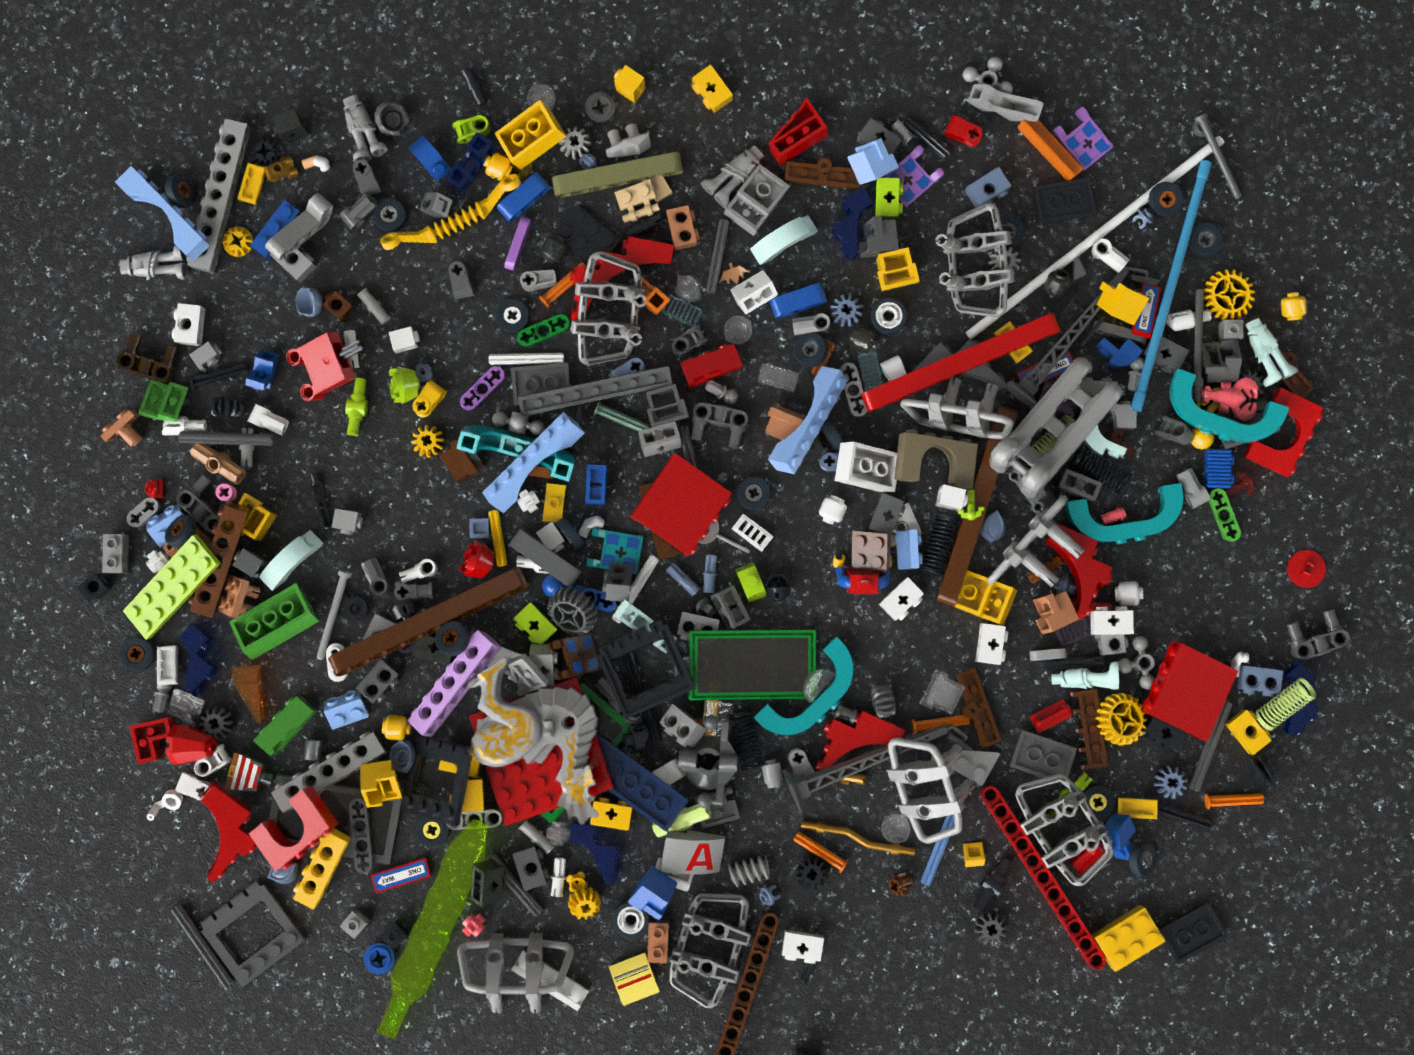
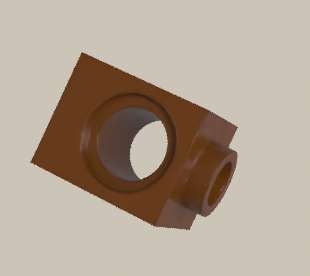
M336 291L329 293L324 299L323 306L342 323L355 310ZM341 301L342 307L339 310H334V304Z

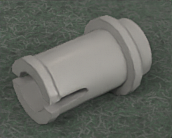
M897 120L891 128L900 135V138L906 144L914 135L905 127L904 121Z

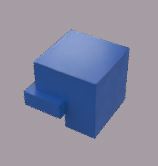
M652 865L637 882L627 903L639 911L643 909L659 921L671 900L677 882Z

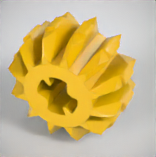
M425 425V431L419 427L418 431L420 434L413 433L417 440H412L411 443L417 445L414 447V451L420 450V456H424L426 453V456L431 458V452L436 456L438 455L436 448L443 449L439 443H443L445 440L439 438L442 432H436L437 428L435 426L430 430L429 426ZM428 437H430L432 443L426 446L424 439H429Z
M582 886L581 890L575 889V894H570L568 907L573 916L576 915L578 919L584 917L587 920L588 916L594 917V912H599L601 899L597 890L593 891L591 886L588 889Z

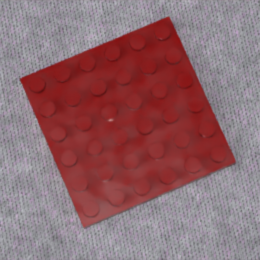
M578 678L545 688L554 689L558 687L566 690L573 688L583 695ZM483 711L469 716L474 733L477 731L478 719L488 717ZM569 717L567 725L573 727L575 720L573 717ZM597 735L592 739L591 742L593 744L587 754L589 758L586 766L592 765L594 767L591 771L593 779L597 782V784L589 787L590 795L614 789ZM555 745L542 764L537 762L527 764L524 758H521L503 767L485 765L505 826L559 808L557 804L563 790L561 783L556 780V777L562 768L563 752L558 745Z

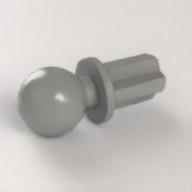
M1140 356L1130 364L1132 371L1128 372V375H1130L1128 390L1130 391L1137 390L1141 376L1140 371L1143 369L1145 362Z
M709 380L706 383L705 389L716 395L718 399L723 397L727 404H734L738 399L737 392L733 389L726 390V385H720L713 380Z
M157 684L159 692L154 693L156 697L152 708L153 711L157 713L164 712L167 699L170 698V695L167 693L172 690L173 684L160 686Z

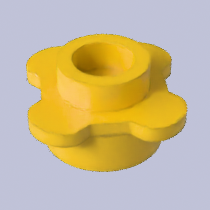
M583 872L566 877L571 892H574L575 889L581 890L582 886L585 889L587 888L588 884L584 880L585 874Z

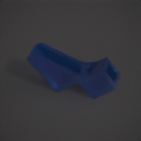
M864 187L843 198L842 208L846 215L850 214V216L832 226L833 231H831V235L835 242L839 241L841 245L840 251L844 258L848 257L849 261L854 260L857 255L858 218L864 211L871 208L873 204Z
M191 623L178 639L185 644L190 656L183 692L197 697L204 688L202 686L206 681L210 682L215 677L217 667L201 654V652L204 653L211 646L210 641L213 638L197 624Z
M1295 662L1283 674V678L1289 686L1296 682L1298 678H1302L1314 687V682L1317 680L1299 662ZM1299 681V683L1305 688V690L1309 692L1307 687ZM1309 701L1308 704L1286 719L1284 725L1285 734L1291 737L1300 735L1305 729L1304 726L1317 718V712L1320 708L1313 701Z
M572 822L570 843L580 844L589 849L605 883L614 886L615 881L619 880V869H616V861H620L621 850L617 849L616 844L594 843L595 840H598L599 829L595 828L596 825H591L590 823L581 825L580 822Z

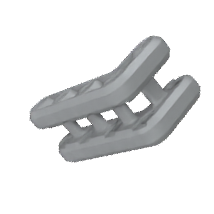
M1077 357L1011 435L1004 437L991 453L989 459L990 467L997 473H1005L1008 467L1012 466L1023 475L1019 487L1020 491L1028 498H1035L1123 395L1122 387L1114 381H1108L1105 388L1094 397H1091L1080 388L1082 380L1093 370L1092 364L1084 357ZM1068 399L1082 408L1080 417L1075 423H1071L1070 426H1066L1055 417L1057 409L1063 402L1066 403ZM1045 428L1057 438V442L1049 453L1047 452L1042 456L1030 446V443L1038 431L1041 432ZM1021 458L1032 468L1028 470L1017 459Z

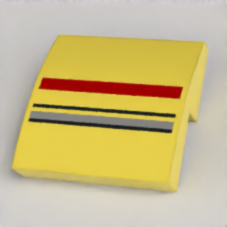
M646 953L609 966L623 1006L660 992L650 964L647 962Z

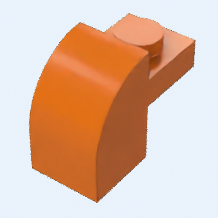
M641 276L642 287L645 289L643 295L646 297L644 307L657 315L670 299Z

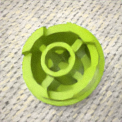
M400 366L390 369L389 376H393V378H391L389 387L394 403L404 404L417 398L420 380L417 378L415 371Z

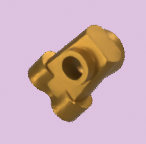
M291 156L282 157L281 161L264 167L266 177L271 182H278L281 178L288 177V179L298 177V172L293 165Z
M856 773L840 780L838 783L850 785L851 781L856 784L865 785L867 775Z

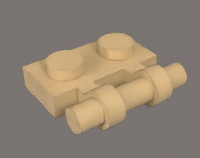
M650 179L615 192L620 210L628 209L629 214L622 216L625 223L637 221L638 218L645 215L651 216L654 212L660 210L658 203L651 205L650 202L657 199ZM644 203L645 208L635 210V206Z

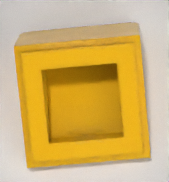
M982 842L963 844L965 867L985 865Z

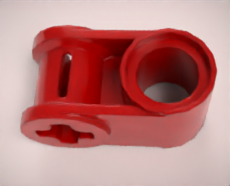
M953 115L944 134L950 139L970 147H975L980 143L982 130L979 126ZM973 133L976 134L973 139L970 138Z

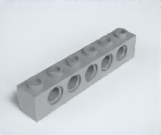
M374 732L364 733L356 743H353V741L347 743L342 747L344 750L336 753V751L325 757L327 760L319 763L318 761L310 765V770L302 773L301 771L292 776V781L288 783L284 781L275 786L276 790L271 793L282 813H288L294 809L289 802L293 797L290 793L291 788L297 786L300 791L309 787L307 780L310 776H315L316 784L313 788L320 794L360 770V765L372 763L387 754L377 734ZM361 746H366L367 753L364 756H359L358 749ZM344 756H349L350 763L347 766L341 764V759ZM327 766H332L333 773L327 777L324 770Z

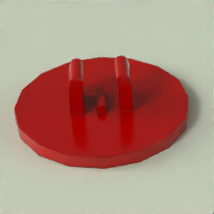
M1302 550L1293 554L1289 559L1287 571L1289 578L1294 584L1299 587L1310 588L1320 584L1323 580L1326 566L1323 558L1318 553L1311 550Z

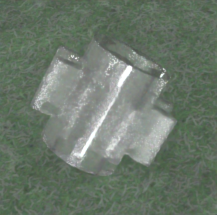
M553 822V825L547 828L546 836L551 840V845L563 846L569 840L570 830L566 828V823Z

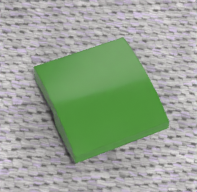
M150 380L138 415L157 420L177 421L189 388L172 382L167 385Z

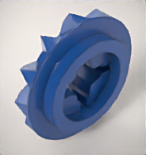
M374 943L367 948L364 954V964L374 974L388 972L395 962V953L384 943ZM377 953H380L381 956L387 955L382 960V965L379 961H372L377 957Z

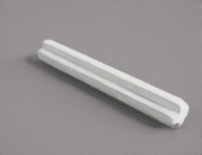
M563 353L489 355L490 365L564 363Z
M649 556L633 582L629 597L630 604H633L659 561L657 557ZM613 615L612 619L617 623L622 622Z

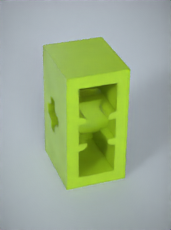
M900 178L877 179L875 216H882V219H898L899 214H902L903 202H899V195H903V183H900ZM888 194H892V198H895L891 200V203L884 199L888 197Z
M532 602L514 617L517 621L515 623L517 628L522 632L525 630L530 635L528 639L533 644H545L558 631ZM532 621H533V622H537V621L539 622V624L537 625V626L539 627L538 630H537V629H532V630H531V627H532L531 622H532Z

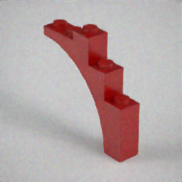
M627 236V240H623L622 243L624 255L610 252L604 253L636 265L649 263L671 264L674 245ZM598 259L596 266L599 267L598 270L594 269L591 282L609 281L613 276L626 269ZM575 266V269L571 270L570 280L573 281L572 285H576V282H583L586 267ZM575 294L574 301H577L576 309L572 308L571 320H578L580 296ZM588 297L586 311L593 299L591 297Z

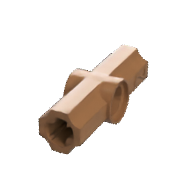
M195 443L191 448V456L205 464L209 472L219 473L236 485L240 484L247 473L245 469L231 461L227 453H219L202 443Z

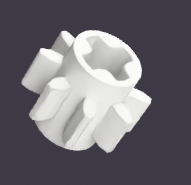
M525 489L519 493L520 498L517 499V502L523 512L528 510L532 513L538 509L536 504L540 503L533 490L528 492Z
M153 550L147 555L149 560L146 562V565L153 573H157L170 559L162 550L160 552Z

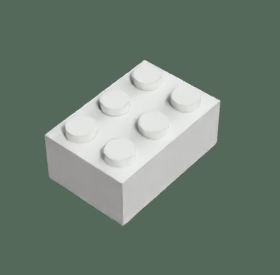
M856 442L840 443L835 481L879 492H895L897 480H894L897 453Z

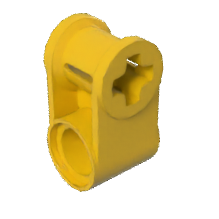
M432 380L428 381L413 402V410L419 417H428L443 400L447 391ZM420 405L425 406L426 409H425V410H422V409L420 410V409H419V406H420Z

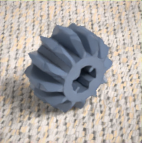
M844 295L840 296L841 301L835 298L834 303L836 305H831L830 309L834 310V312L830 313V316H837L834 323H838L841 320V327H844L845 322L851 327L852 321L858 323L857 317L862 316V313L857 311L862 309V305H856L858 302L857 298L852 302V295H849L847 300H845ZM844 307H846L847 310H851L849 311L848 315H846L845 312H842Z
M1166 766V772L1163 769H1159L1161 776L1155 775L1159 782H1155L1154 786H1160L1157 792L1159 794L1163 793L1165 798H1168L1170 795L1172 799H1175L1176 793L1179 796L1183 795L1180 790L1181 788L1187 789V786L1183 785V783L1188 782V779L1182 778L1185 772H1178L1179 769L1176 766L1173 769L1170 766ZM1169 778L1174 779L1172 782L1174 783L1173 786L1167 785V783H1170L1168 782Z

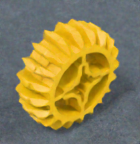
M1227 269L1223 271V274L1218 271L1216 276L1212 275L1210 281L1205 283L1208 288L1203 289L1204 293L1207 294L1203 297V300H1208V303L1204 307L1210 306V313L1216 312L1215 318L1221 315L1222 321L1226 320L1227 317L1229 320H1234L1235 317L1240 319L1241 314L1246 315L1248 313L1247 309L1252 308L1249 302H1254L1255 298L1250 295H1253L1255 291L1249 289L1253 286L1252 283H1246L1249 277L1241 278L1243 272L1238 273L1236 276L1235 270H1232L1230 274ZM1223 281L1222 292L1215 294L1217 284ZM1233 283H1235L1240 288V290L1235 289ZM1228 292L1229 295H1234V296H1232V297L1230 298L1229 296H1226V295H1224V294H1226V293ZM1242 297L1241 305L1234 309L1235 299ZM1217 301L1223 302L1225 308L1220 306Z
M1119 693L1106 697L1105 702L1100 703L1102 709L1096 710L1100 716L1095 719L1100 721L1097 727L1102 728L1100 734L1105 735V740L1110 741L1112 744L1130 745L1132 741L1138 740V736L1143 735L1141 729L1146 728L1143 722H1146L1147 719L1143 718L1145 713L1141 712L1143 705L1141 703L1138 704L1139 699L1133 698L1130 694ZM1120 704V707L1113 713L1115 707ZM1127 726H1130L1128 731L1123 734V731H1126Z

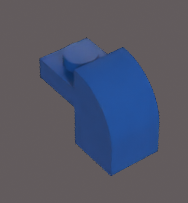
M423 135L408 147L435 181L441 179L451 170L441 155Z
M1105 338L1096 345L1098 352L1102 356L1110 358L1106 365L1115 369L1127 367L1143 352L1129 338L1119 349Z
M262 349L255 356L253 371L246 378L245 385L256 390L270 389L278 370L280 355Z
M1112 814L1105 827L1108 830L1107 835L1112 844L1113 854L1117 859L1129 860L1132 849L1129 839L1136 829L1129 815Z

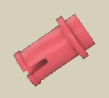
M1116 507L1115 510L1101 514L1100 517L1103 525L1107 526L1118 520L1124 521L1123 519L1126 518L1123 507Z

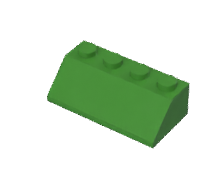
M297 583L243 613L238 619L235 618L229 621L242 652L251 660L319 622L311 604Z

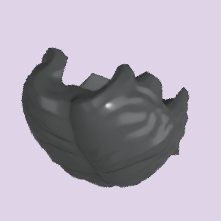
M386 100V102L381 103L377 107L375 112V122L380 132L390 136L402 135L404 126H407L410 122V117L403 106L395 101Z

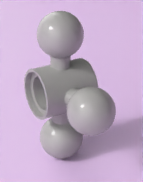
M999 57L989 59L987 64L989 70L983 72L982 75L978 74L974 67L964 69L963 78L967 82L976 80L978 84H985L983 79L989 78L992 81V84L989 86L1007 94H1011L1013 91V86L1010 82H997L998 78L995 72L1000 71L1003 66L1002 60Z
M501 411L494 413L492 417L494 425L502 427L508 424V431L525 435L526 429H530L532 434L541 435L545 430L542 421L535 420L529 423L528 415L523 416L517 412H512L511 418H508Z
M1137 636L1134 638L1132 645L1139 655L1133 661L1127 658L1120 659L1118 661L1119 672L1124 674L1129 673L1132 668L1142 671L1139 683L1142 688L1151 689V684L1155 679L1149 674V671L1154 667L1155 662L1151 655L1145 653V649L1148 647L1147 639L1143 636ZM1143 657L1148 661V665L1145 668L1140 666V659Z

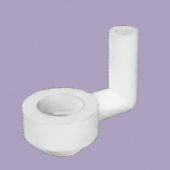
M175 790L166 791L162 800L154 803L147 815V819L150 821L154 820L158 811L164 807L170 810L178 809L183 802L182 794Z

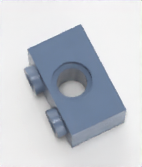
M997 167L967 186L965 193L976 208L985 203H993L992 200L997 197L1001 199L1009 193L1008 190L1011 184L1000 167ZM984 187H992L993 193H986Z

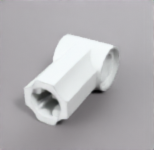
M1099 239L1091 248V253L1095 258L1101 259L1118 273L1130 260L1114 248L1107 239ZM1103 245L1106 249L1105 253L1099 252L1097 246Z
M255 404L248 418V422L261 428H267L281 436L286 432L289 421L285 418L275 415L270 410Z

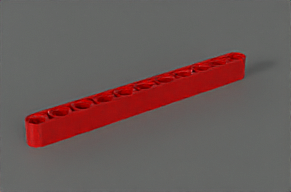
M1054 313L1048 314L861 394L868 412L874 411L1060 332L1061 329Z
M991 785L983 786L980 790L982 801L1083 959L1091 968L1095 970L1102 969L1106 964L1105 956L1041 859L1036 848L1025 834L1002 795ZM992 789L994 797L988 800L985 797V792ZM998 806H1003L1005 809L1004 814L1001 816H997L995 813ZM1010 822L1015 824L1013 832H1007L1006 826ZM1019 839H1025L1026 845L1022 849L1017 848V841ZM1031 855H1035V864L1028 865V857ZM1041 872H1046V880L1040 882L1038 875ZM1056 888L1057 896L1049 898V891ZM1067 905V913L1061 915L1059 913L1060 907ZM1072 922H1078V929L1075 931L1070 930ZM1084 938H1088V946L1082 948L1080 945L1081 941ZM1094 955H1099L1100 957L1097 964L1091 963V958Z

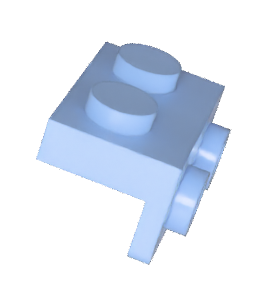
M179 504L167 507L162 514L152 516L146 523V530L159 548L167 543L165 541V532L172 521L181 515H185Z
M917 529L896 532L897 564L899 570L918 569L919 564H922V553H918V545H921V534H917Z
M358 690L348 691L344 695L331 697L324 702V713L332 730L369 717V713L362 700V694Z

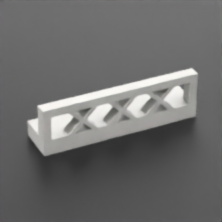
M523 950L511 970L526 979L525 955L527 952ZM543 962L544 968L540 986L554 984L559 971ZM566 976L562 988L549 994L578 1011L589 990Z

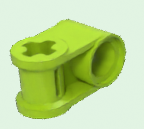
M482 115L459 120L452 124L458 135L457 142L460 144L486 136L491 131L489 121ZM479 123H486L483 129H477Z

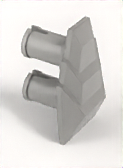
M632 123L625 128L629 138H625L622 141L617 129L610 130L607 135L612 146L606 149L607 158L643 153L651 147L649 134H639L637 125Z

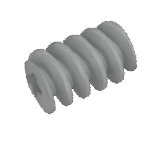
M766 854L764 861L760 856H757L756 863L750 858L749 864L742 860V866L738 862H735L734 868L728 864L732 882H734L736 887H739L740 880L744 885H747V879L754 883L755 877L759 881H762V875L766 879L770 877Z

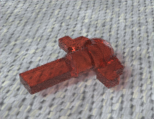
M1116 429L1109 433L1106 437L1107 440L1127 448L1125 453L1129 456L1134 452L1133 449L1116 437L1118 434L1122 436L1125 433L1123 429L1121 431Z
M1239 472L1235 473L1237 478L1242 477L1243 480L1225 491L1227 497L1245 487L1249 489L1246 491L1247 495L1251 496V492L1254 491L1252 478L1248 477L1244 472L1241 474Z

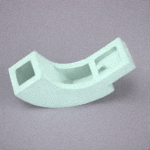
M808 215L802 218L798 217L771 232L750 250L761 265L773 260L782 251L796 242L814 235L818 230Z
M1098 425L1084 440L1089 449L1101 457L1106 450L1111 457L1118 459L1120 456L1123 458L1127 448L1105 439L1101 435Z
M309 530L303 536H298L276 555L263 570L259 578L273 591L287 580L291 572L303 560L321 548L324 543Z
M624 600L614 613L616 618L633 630L646 626L648 631L651 632L649 624L654 622V620L628 601ZM663 639L653 643L658 649L667 653V647Z

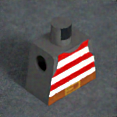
M234 752L225 789L258 791L262 784L272 786L275 775L265 772L266 763L242 752Z

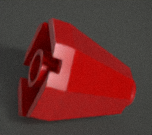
M174 725L166 736L169 748L166 747L165 753L171 764H189L211 757L217 749V743L213 736L191 725Z

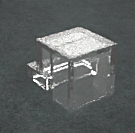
M936 669L919 704L929 709H932L934 706L952 715L965 686L947 678L948 674Z

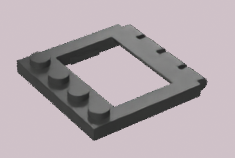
M258 880L245 888L249 894L248 896L244 891H241L230 900L233 907L227 902L217 909L214 913L218 919L211 914L200 922L204 928L201 931L241 987H244L306 940L266 884L261 885ZM263 900L285 931L240 965L225 941H222L217 933Z

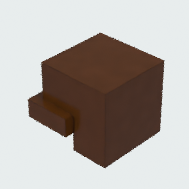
M456 439L449 443L450 449L439 455L454 479L460 484L469 477L477 475L485 467L476 453L473 454L456 449L458 444Z

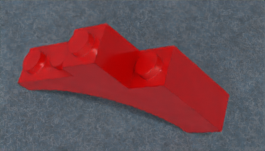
M1056 523L1079 546L1085 549L1076 559L1050 536L1047 535L1044 543L1061 556L1073 575L1077 591L1075 611L1079 620L1090 614L1092 609L1090 605L1091 600L1096 598L1099 589L1109 585L1113 576L1110 574L1112 567L1094 560L1098 548H1096L1098 541Z
M862 710L860 714L857 713L853 722L855 724L854 728L832 718L831 722L827 721L823 730L826 732L825 737L831 739V742H826L822 751L825 755L822 760H818L814 770L818 772L831 767L841 756L857 747L870 744L888 745L891 739L896 737L902 738L905 730Z
M213 781L201 795V802L213 814L220 833L219 850L214 863L207 872V879L212 882L217 878L220 879L225 874L227 865L229 863L233 864L238 858L239 854L237 853L245 857L248 852L252 853L257 846L249 835L250 831L241 825H245L251 818V808Z

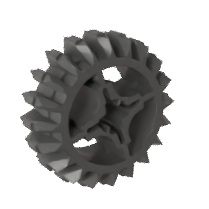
M563 587L557 590L549 599L547 615L551 616L550 621L555 622V627L559 626L561 631L565 630L568 635L572 633L574 636L577 634L582 636L595 626L598 618V608L594 607L595 602L590 601V596H585L584 592L580 593L578 588L573 590L571 587L567 589Z

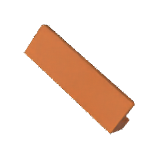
M1022 120L1017 128L1066 181L1074 179L1084 169L1039 120Z

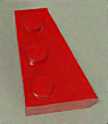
M727 343L718 347V350L704 352L701 356L690 358L680 363L689 389L741 369L743 365L735 345Z

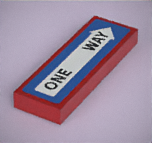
M1142 283L1140 292L1147 296L1149 300L1135 325L1132 326L1131 334L1150 339L1161 287Z
M1069 351L1065 352L1042 383L1062 375L1071 365L1073 359ZM1052 358L1043 363H1052ZM1036 365L1016 373L1018 381L1020 382L1024 376L1026 377ZM1040 367L1041 377L1049 367ZM1036 371L1028 379L1034 385L1038 382Z
M427 857L370 875L376 894L432 876Z

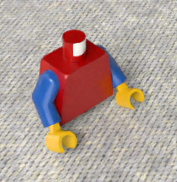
M842 554L841 559H837L836 555H834L833 566L836 568L837 583L849 593L878 594L880 589L888 586L890 571L879 572L844 568L845 556ZM890 555V568H891V567H892V556Z

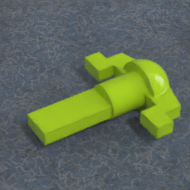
M967 490V513L962 509L958 510V514H961V518L974 520L982 516L985 507H978V511L975 512V490Z

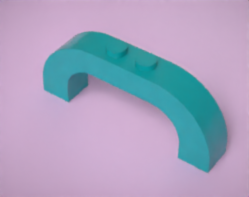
M1176 369L1170 382L1172 406L1182 420L1193 427L1199 428L1203 434L1211 435L1213 433L1218 435L1220 440L1230 442V440L1242 443L1255 442L1273 434L1282 425L1287 416L1289 407L1272 401L1266 403L1260 420L1252 425L1241 424L1204 411L1192 399L1191 390L1196 375L1181 369Z
M470 425L462 428L456 449L473 454L477 450L486 449L518 457L536 439L498 428ZM562 449L546 457L539 464L551 471V477L569 482L575 459L571 454Z
M1182 483L1158 488L1161 501L1160 508L1157 514L1149 520L1113 526L1100 525L1090 516L1087 499L1066 502V515L1070 524L1078 533L1098 542L1115 541L1116 545L1128 543L1127 539L1134 538L1135 542L1147 540L1146 536L1166 530L1178 518L1183 506Z
M835 637L822 650L835 666V678L832 684L796 717H782L766 704L753 717L761 726L780 735L798 734L807 730L816 722L818 724L827 717L825 713L830 708L834 710L841 703L839 699L846 693L852 681L853 662L848 649L838 637Z

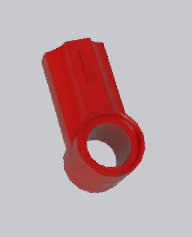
M1099 840L1095 851L1084 849L1070 860L1069 863L1080 875L1083 874L1105 853L1103 843Z

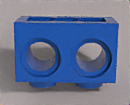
M587 464L585 497L587 505H606L608 468L606 465Z

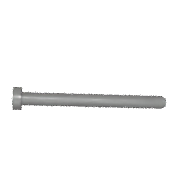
M339 570L338 572L340 576L317 653V659L323 660L325 657L346 582L352 576V573Z

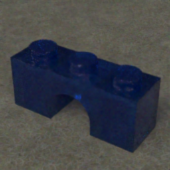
M478 132L475 133L467 145V152L459 164L455 163L445 177L446 182L462 194L465 193L476 177L488 155L490 156L495 149L493 142Z

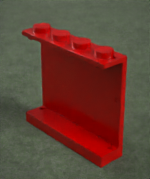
M674 453L634 509L630 518L640 522L684 553L683 555L686 557L696 552L699 547L697 543L700 538L704 539L710 531L707 528L711 522L714 524L720 517L718 513L722 507L725 508L729 504L731 492Z
M1172 641L1166 650L1164 661L1159 666L1158 675L1151 684V691L1143 703L1141 712L1177 727L1197 739L1208 742L1238 671L1182 643Z

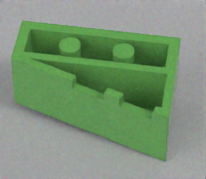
M292 696L285 703L286 707L282 711L277 712L272 718V722L266 725L253 740L269 756L278 755L317 712L301 696H296L295 698Z

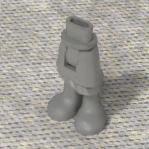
M357 95L343 99L347 129H349V133L353 134L358 151L353 154L354 162L361 159L370 161L372 156L380 157L388 150L387 146L383 142H378L374 134L376 131L374 123L371 121L363 103L358 100ZM362 132L366 134V137L370 145V152L366 146Z
M752 146L749 150L746 149L731 162L725 164V167L720 168L722 173L717 177L703 180L701 182L703 189L710 195H713L720 185L731 177L732 179L714 195L718 204L726 208L730 203L729 195L741 182L745 183L760 164L759 161L764 155L755 146Z
M176 245L173 251L168 253H161L160 249L156 252L152 250L147 253L128 256L127 259H120V272L130 276L149 278L155 277L157 274H176L177 278L185 280L188 275L186 263L159 265V263L186 261L187 256Z

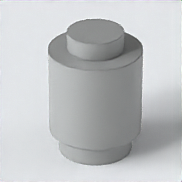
M776 759L764 761L765 765L761 768L767 787L783 786L782 781L784 779L780 762H776Z

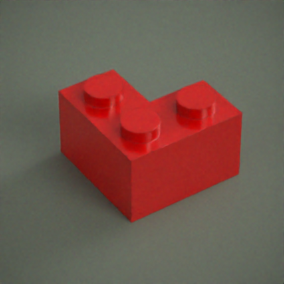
M174 717L129 726L137 764L163 759L159 740L166 738L175 725Z

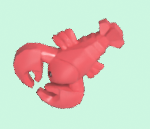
M1242 377L1233 388H1231V382H1221L1222 389L1212 391L1210 386H1206L1202 391L1203 402L1208 403L1212 400L1220 403L1218 411L1228 414L1230 407L1238 421L1246 422L1251 420L1256 414L1257 403H1253L1250 410L1248 408L1251 406V402L1241 408L1239 407L1245 402V395L1252 398L1250 390L1252 391L1253 399L1258 397V386L1251 378Z

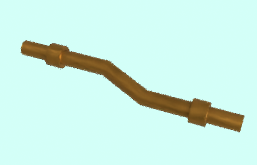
M802 820L801 828L816 830L817 833L829 832L846 835L869 849L887 851L893 855H915V848L900 846L898 843L886 844L869 841L850 828L828 825L822 821H817L816 823Z

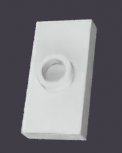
M177 645L157 647V684L159 686L178 684Z

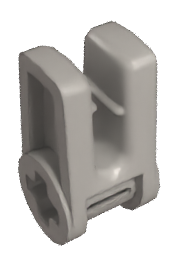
M554 270L526 271L521 275L520 283L525 291L531 292L555 286L557 278ZM527 278H531V285H527Z

